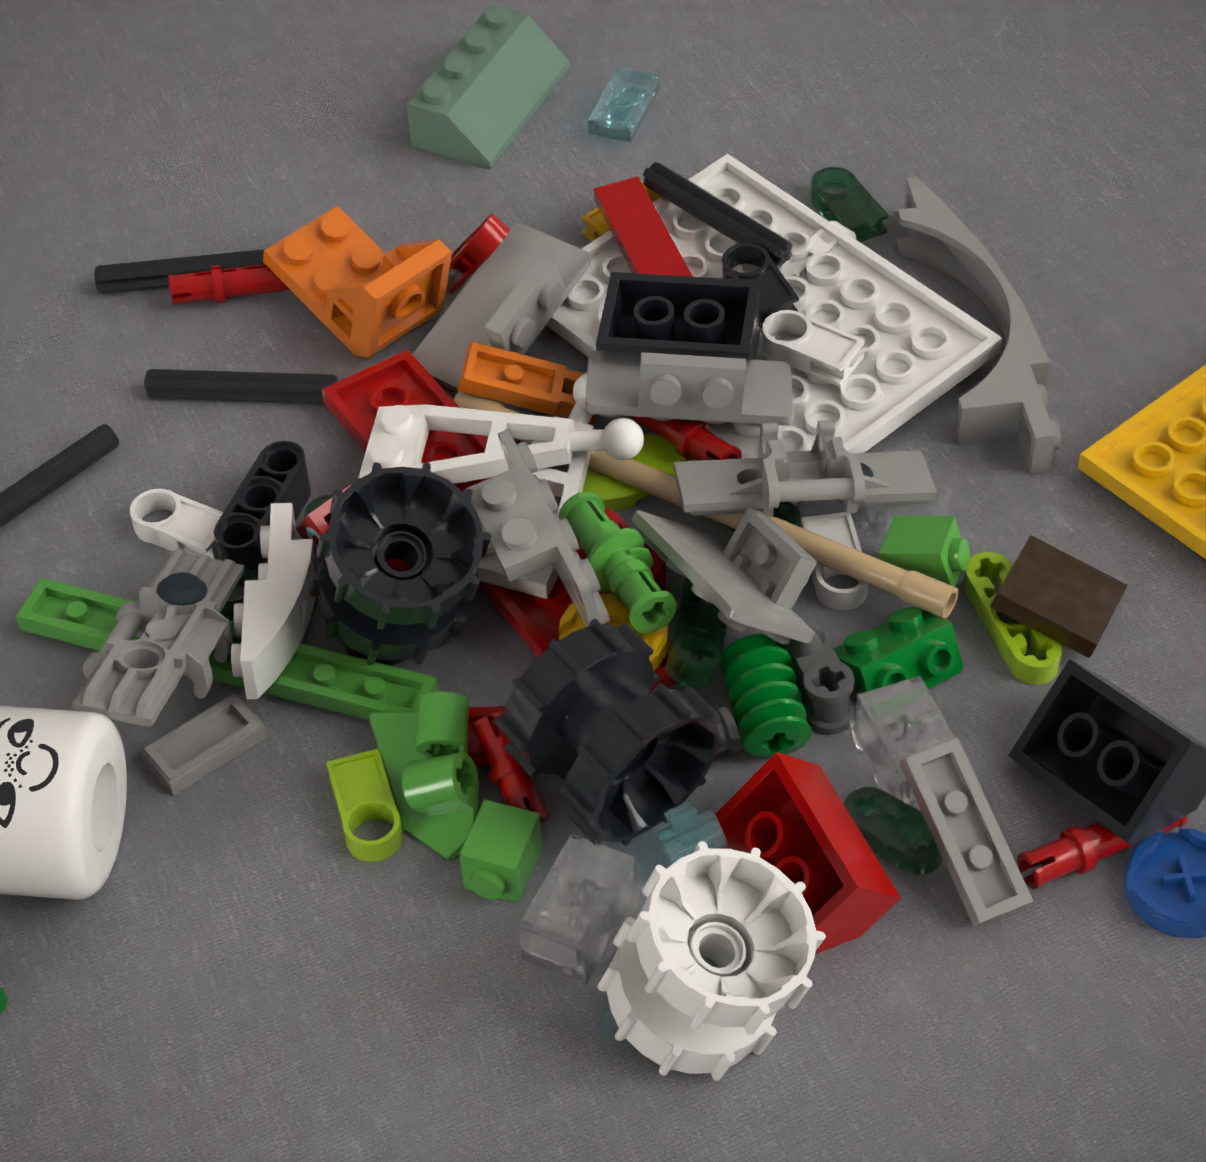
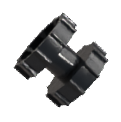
M375 462L371 473L358 479L344 492L339 489L334 490L330 506L331 519L329 528L319 538L316 555L318 558H322L320 572L312 575L309 595L318 598L322 616L328 624L326 637L328 639L337 637L351 649L367 656L368 665H374L376 659L398 661L413 658L420 665L424 662L426 653L437 648L450 635L459 637L466 621L465 615L462 614L466 600H473L480 582L476 571L481 557L486 555L492 535L482 530L478 514L470 502L473 491L466 489L462 492L449 480L431 472V465L428 462L423 464L422 469L403 466L382 469L381 464ZM400 559L409 564L411 569L399 572L390 568L386 561Z
M594 618L589 626L572 632L558 642L555 639L551 640L548 644L549 648L532 663L521 678L517 677L512 681L514 689L507 700L503 716L498 718L495 724L503 731V734L509 741L504 749L531 778L535 777L538 773H543L547 775L557 774L561 779H565L569 773L567 782L559 788V792L566 798L572 808L567 813V816L595 846L602 840L609 842L620 841L624 846H627L632 838L649 831L662 821L664 823L669 822L671 819L670 815L689 798L698 786H703L707 780L704 777L714 761L717 750L725 744V741L719 736V730L715 724L720 715L692 687H688L682 692L676 689H667L660 683L650 693L652 685L659 681L660 676L653 670V665L649 659L654 650L626 623H622L617 628L609 624H601Z

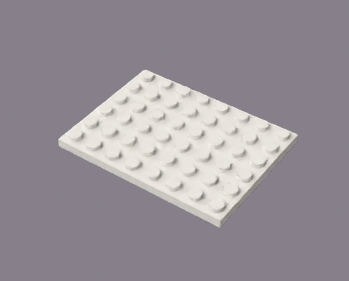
M726 154L688 179L792 243L791 263L780 271L799 297V301L793 303L799 312L865 340L864 345L859 350V352L864 354V358L840 387L791 367L792 423L784 426L778 425V440L783 441L786 452L811 450L816 437L817 422L834 420V437H842L845 450L852 454L865 453L1001 352V336L731 155ZM663 197L652 202L692 276L722 278L723 254L728 248L738 243ZM821 228L839 241L838 245L829 252H821L813 256L808 255L811 246L810 237ZM611 231L606 232L582 248L588 252L591 265L546 324V326L588 358L589 353L596 350V341L611 272L632 273ZM806 242L801 250L793 252L802 243ZM806 262V271L799 277L793 276V272ZM742 264L732 269L748 273L760 269V267L752 264ZM761 329L756 360L775 361L768 357L763 350V334ZM783 331L772 337L780 341H794L801 338L802 335L796 332ZM724 422L722 424L707 423L711 427L713 434L741 450L742 459L759 458L760 426L734 422ZM799 501L780 502L779 504L788 510Z

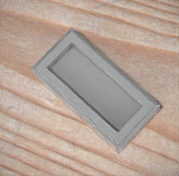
M232 693L145 746L140 752L143 762L172 796H175L268 737L265 725L235 693Z

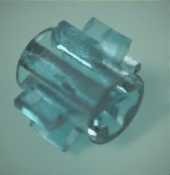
M689 801L664 812L669 825L656 832L659 844L670 866L681 857L693 853L700 841L706 842L709 849L728 848L726 837L712 809L709 807L697 813L694 805L691 806Z

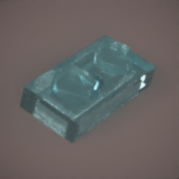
M617 67L588 119V134L611 140L631 142L659 90V75Z

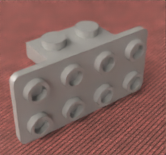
M523 223L513 224L510 226V231L505 239L477 269L412 355L437 383L458 392L469 342L472 343L473 341L524 355L590 267L591 259L588 252Z
M593 350L589 353L585 409L589 413L600 414L608 418L637 416L651 417L658 421L685 419L701 420L709 424L734 422L750 423L761 426V423L789 425L792 423L793 418L791 366L783 361H749L740 358Z
M508 429L499 432L498 437L509 470L466 489L473 491L470 502L478 514L483 531L489 532L492 535L490 545L508 581L511 582L553 563L585 627L589 626L594 618L601 624L609 622V615L597 592L601 589L589 560L587 558L580 559L575 551L579 549V545L566 518L560 520L556 512H554L558 510V505L546 479L539 481L536 474L532 475V473L538 471V468L527 443L523 441L516 444Z
M748 507L728 545L725 546L717 537L708 532L636 510L632 522L644 533L642 536L644 542L650 547L663 552L668 557L666 565L676 573L687 577L693 583L691 590L697 596L714 604L720 610L717 616L722 622L742 632H747L749 627L760 629L766 636L782 644H789L791 639L807 644L811 642L815 632L792 610V607L807 584L817 561L765 513Z

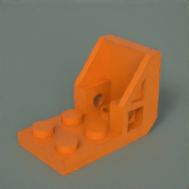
M336 206L265 249L263 262L355 356L370 358L443 311L452 251L440 239L402 243L385 253L339 206Z

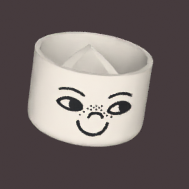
M0 706V894L81 900L97 893L108 879L117 857L123 831L127 794V771L121 736L115 724L105 715L96 712Z

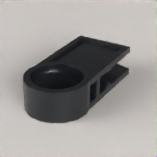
M741 243L728 248L724 252L722 257V279L761 281V329L765 319L772 313L781 310L799 312L793 304L799 301V297L773 262L767 250L754 243ZM742 264H752L760 267V269L748 273L738 272L732 268Z

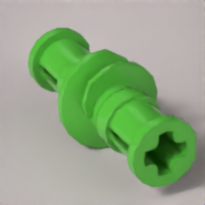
M583 492L573 495L562 505L558 517L560 520L564 518L568 520L575 537L580 542V547L589 560L601 589L598 591L613 593L617 600L623 602L630 612L629 620L636 631L651 633L664 627L675 615L677 603L671 593L666 590L662 591L655 582L650 570L654 562L650 551L644 548V539L636 529H620L615 522L611 521L604 512L605 505L603 500L595 492Z

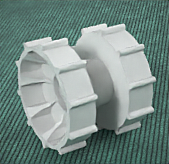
M700 841L693 853L681 857L667 869L662 865H657L642 889V893L647 897V900L636 920L632 917H627L613 940L618 950L597 987L600 991L607 992L611 1013L619 1027L615 1034V1039L622 1041L626 1038L641 1054L660 1065L659 1073L662 1076H666L671 1069L689 1074L711 1073L712 1078L715 1081H719L730 1066L737 1064L751 1051L756 1055L762 1054L777 1033L776 1029L771 1026L776 1012L785 1005L792 1009L796 1008L813 985L812 981L807 978V974L814 961L815 952L826 938V935L821 931H816L811 910L802 895L806 885L803 882L794 884L778 868L761 859V851L756 847L750 853L733 849H709L706 842ZM701 956L711 959L717 967L710 966Z

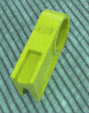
M379 749L327 761L326 766L343 826L346 846L350 853L357 859L367 862H378L392 857L402 844L403 831L400 814L394 802ZM369 820H383L393 826L386 836L378 840L366 841L353 835L357 827Z

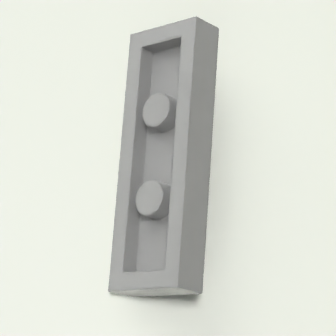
M954 738L904 758L900 763L973 926L977 927L1032 903L1033 899L959 738Z

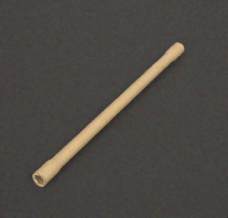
M458 391L453 399L460 408L521 414L506 408L498 401ZM517 439V440H520V441H522V442L525 441V442H526L527 444H529V445L534 441V440ZM605 450L591 451L588 469L682 507L675 476L634 459L617 460L608 455ZM744 513L702 516L736 529ZM768 516L814 558L818 564L896 595L903 602L939 617L947 618L951 614L958 598V588L917 571H907L777 517Z

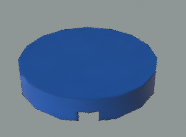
M1179 828L1178 833L1163 835L1164 831H1161L1137 843L1129 856L1124 871L1125 896L1133 911L1152 928L1171 936L1184 938L1205 937L1206 833L1196 829Z

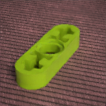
M981 552L975 554L969 559L968 567L965 570L964 592L1014 677L1024 683L1041 685L1050 682L1056 677L1059 670L1062 653L1061 644L1022 623L1007 624L998 618L997 614L1000 612L991 607L996 594L994 595L995 587L991 581L998 580V592L1013 564L1007 557L999 553ZM1030 639L1029 648L1033 655L1026 656L1027 641Z

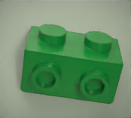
M917 607L897 610L889 616V621L871 630L854 632L844 639L843 644L834 648L840 662L846 664L852 670L854 683L860 685L867 711L876 716L957 675L964 668L952 622Z

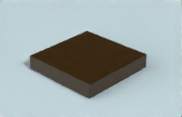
M1030 535L998 590L991 607L1090 658L1128 585Z

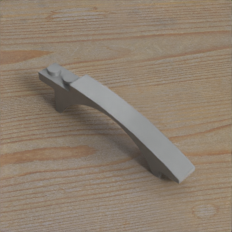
M916 176L907 177L904 209L898 210L897 217L900 226L909 228L911 237L896 239L895 247L898 255L933 266L966 285L983 301L995 317L1005 344L1002 356L988 376L976 387L958 398L959 412L957 426L955 427L957 443L961 445L1018 438L1029 473L1050 472L1053 450L1060 449L1061 434L1057 420H1050L1047 413L1048 397L1046 387L1050 360L1026 308L986 247L944 201Z

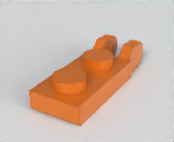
M472 341V343L469 342L457 391L553 416L557 414L561 418L568 419L576 404L573 398V386L576 380L584 373L566 369L567 366ZM597 414L592 415L588 424L593 423L594 420H596Z

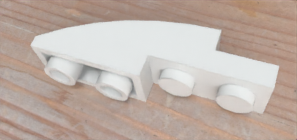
M292 503L271 504L270 526H261L260 529L261 553L263 558H268V563L259 564L258 580L245 581L244 603L234 604L236 637H242L241 643L232 644L231 647L233 677H243L247 700L258 699L276 681L290 662L307 629L316 598L309 595L312 575L317 573L313 539H297Z

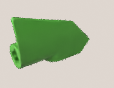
M438 691L420 696L418 699V711L373 712L369 715V720L403 828L452 862L460 854L478 814L479 779L476 766L472 758L467 754L469 699L458 693Z

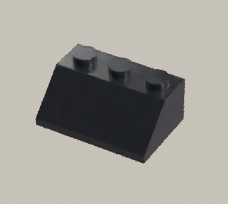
M611 272L596 341V350L756 360L762 324L761 281Z
M1070 659L1008 754L1010 758L1133 846L1195 811L1206 796V745L1106 678Z

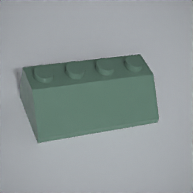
M489 5L406 104L411 147L491 169L570 68L569 60L528 14L509 10L506 7Z

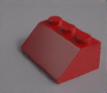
M776 752L701 828L712 849H733L750 853L756 847L761 851V859L778 868L794 884L803 882L806 885L802 895L811 910L816 931H821L826 935V938L815 954L861 937L901 899L826 774L818 764Z

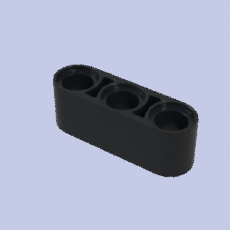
M283 440L267 445L260 452L215 526L214 537L219 559L225 561V559L232 560L236 564L244 565V573L238 583L258 579L259 564L268 563V558H263L261 553L260 529L261 526H270L271 504L292 503L296 521L310 497L311 486L303 448L297 443Z

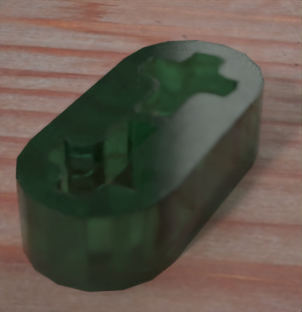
M862 787L854 790L847 796L844 805L875 855L897 868L915 875L931 873L941 865L943 858L921 811L886 791L875 787ZM871 812L879 814V819L873 816L868 818L866 822L859 819V814L862 816H868ZM921 839L929 843L928 847L921 845L916 850L908 847L909 843L917 844Z

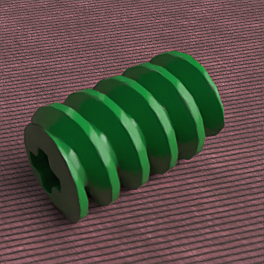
M762 633L747 635L732 642L723 651L720 657L721 671L725 675V687L729 692V703L733 709V719L738 727L741 745L748 754L762 758L772 757L776 752L786 755L799 750L810 740L811 727L806 721V709L801 703V691L796 686L797 676L792 669L790 654L787 650L778 647L775 640Z

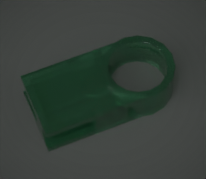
M828 167L817 171L813 175L811 181V203L829 222L837 221L856 234V240L859 242L887 233L888 229L883 225L882 221L888 219L889 215L852 172L841 167ZM827 188H840L845 190V192L836 194L828 193L822 190Z

